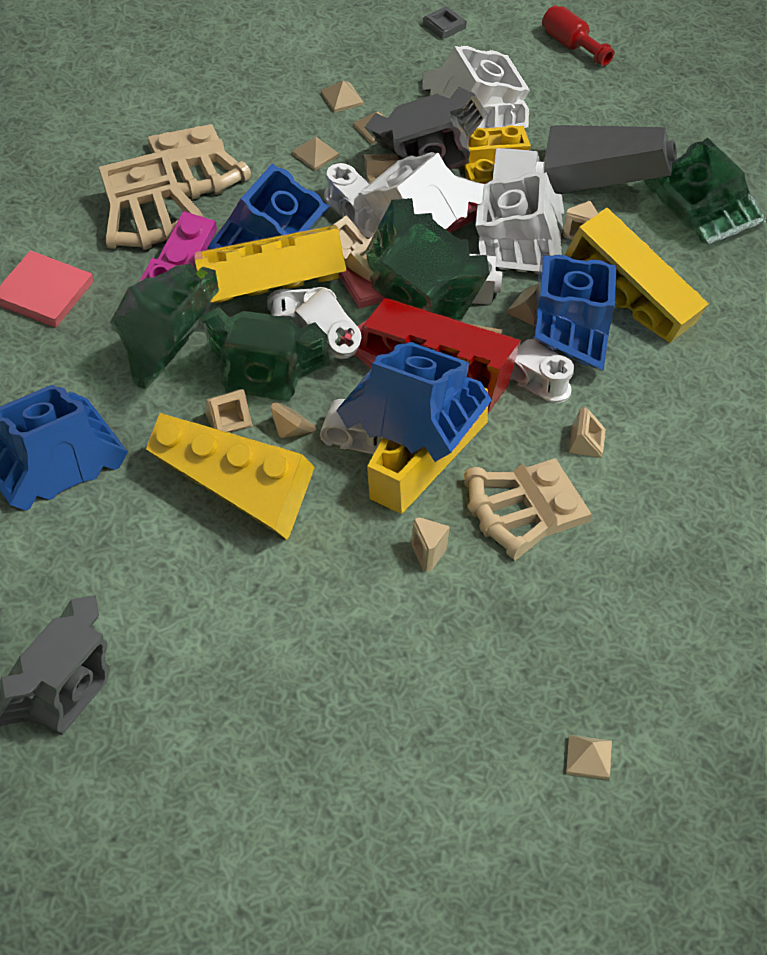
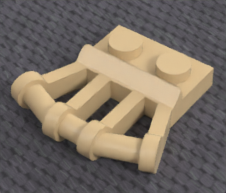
M212 124L148 137V146L151 153L167 151L172 169H178L183 183L177 182L178 187L191 200L199 199L201 194L211 192L214 195L223 194V190L239 181L244 183L251 179L252 175L248 165L243 161L237 162L225 152L223 142L218 138ZM212 162H218L228 172L220 176L219 173H216ZM201 165L207 179L197 181L189 167Z
M166 150L99 167L110 206L106 235V247L109 249H116L117 246L142 247L143 250L152 248V244L163 241L167 242L178 220L171 224L163 198L171 197L183 211L204 217L201 211L178 187ZM153 201L162 227L148 231L140 204ZM130 207L138 233L118 232L121 209Z
M556 458L529 467H525L522 464L513 472H486L480 467H472L464 472V483L466 487H469L470 502L467 505L468 510L473 517H478L480 520L479 527L485 537L490 536L507 549L506 554L514 561L545 536L590 522L591 512ZM484 487L515 488L489 497L485 495ZM524 502L527 507L526 509L501 517L493 513V511ZM533 522L537 523L524 536L516 537L508 531Z

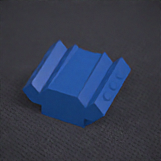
M271 164L242 196L234 211L208 247L215 249L314 229L332 205L323 202L314 191L305 189L298 184L287 170Z
M543 255V258L540 260L538 274L539 281L536 295L533 339L546 345L550 350L559 351L567 358L576 359L580 364L590 366L602 372L604 370L609 330L615 307L616 265H610L601 260H575L565 255Z
M408 342L407 344L396 345L394 351L389 354L377 356L375 362L372 363L371 370L336 411L347 430L361 422L369 438L378 436L402 444V446L408 448L411 454L425 446L433 461L436 462L452 453L492 400L480 381L467 377L469 362Z
M52 384L0 406V491L10 505L22 510H29L37 496L51 500L63 490L87 480L97 479L103 466L113 470L120 468L128 453L90 401L73 392L67 393L66 389L62 387H55Z

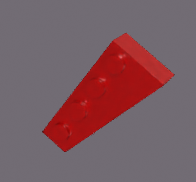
M384 298L362 327L359 349L377 357L391 353L396 345L412 342L469 362L467 377L480 381L484 388L488 389V395L492 400L488 405L489 414L508 388L521 340Z

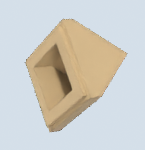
M591 201L567 210L563 230L564 238L573 240L579 227L598 214Z
M538 284L524 289L507 310V314L535 326Z
M244 389L206 399L205 414L212 428L230 433L252 426Z
M586 407L580 408L572 424L569 453L602 458L606 429Z
M419 517L414 519L411 545L423 571L428 572L432 571L447 550L450 527Z

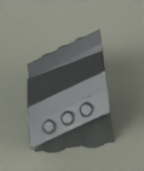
M458 87L450 99L440 94H434L397 106L388 118L375 113L364 128L381 147L402 156L403 159L409 156L418 157L434 152L439 153L448 169H453L470 163L469 138L488 114L473 92Z
M96 595L71 599L60 618L52 619L40 635L19 656L8 676L1 677L0 726L31 721L47 726L63 735L107 683L110 667L105 661L107 641L103 639V634L94 630L95 626H93L99 617Z

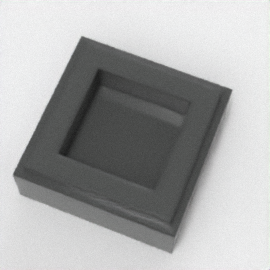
M447 6L423 17V25L442 40L466 29L467 25L466 20Z

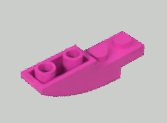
M185 211L182 212L158 259L152 258L121 315L122 319L156 330L174 313L198 276L195 252L207 250L217 230L215 220Z

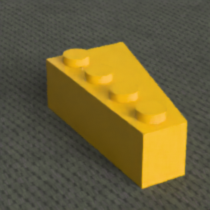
M605 208L579 227L565 253V256L575 260H601L607 264L616 265L615 306L618 308H629L633 311L632 316L635 320L669 343L693 326L709 305L697 291L688 285L672 267L668 266L608 208Z
M336 225L195 252V263L204 304L224 302L244 294L248 296L260 295L269 292L268 289L279 286H283V289L295 288L304 285L305 280L318 278V282L338 279L339 272L346 271L339 229Z
M488 406L452 453L436 462L433 461L425 446L411 454L408 448L402 446V444L382 438L367 465L370 500L403 514L488 423Z
M159 413L146 447L147 451L164 464L286 540L291 534L315 468L300 453Z

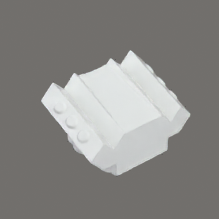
M454 46L450 56L441 68L423 72L422 88L423 90L431 89L430 96L440 94L450 99L458 87L473 92L488 114L477 128H495L508 125L528 127L529 108L524 100L530 90L508 55H503L493 50L486 52L469 46Z
M430 152L418 157L409 156L398 160L358 193L365 206L355 213L354 224L367 238L375 235L385 246H393L399 251L423 255L425 239L439 242L440 234L460 217L467 218L468 201L482 204L484 184L453 175L445 166L439 153Z
M531 172L519 178L509 180L495 179L484 184L482 204H478L476 228L480 236L479 251L480 255L496 256V267L500 270L515 269L517 272H527L529 270L539 274L540 260L543 258V255H562L561 233L563 221L561 214H564L562 195L554 193L547 172L540 174Z

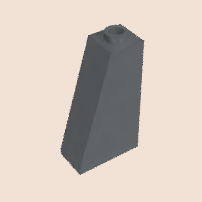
M550 126L544 160V173L547 172L550 184L556 194L671 176L672 161L677 160L676 143L674 140L669 141L665 127Z

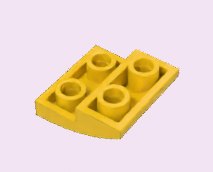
M508 125L495 128H477L469 138L470 163L463 165L466 178L480 184H487L492 181L496 148L530 151L531 145L524 126Z

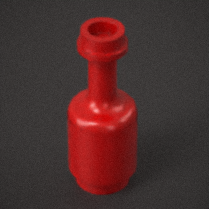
M557 5L550 7L544 14L542 26L545 28L546 33L566 48L574 50L582 46L594 55L593 60L595 63L606 66L611 62L615 51L608 43L601 45L589 36V25L566 7H559Z

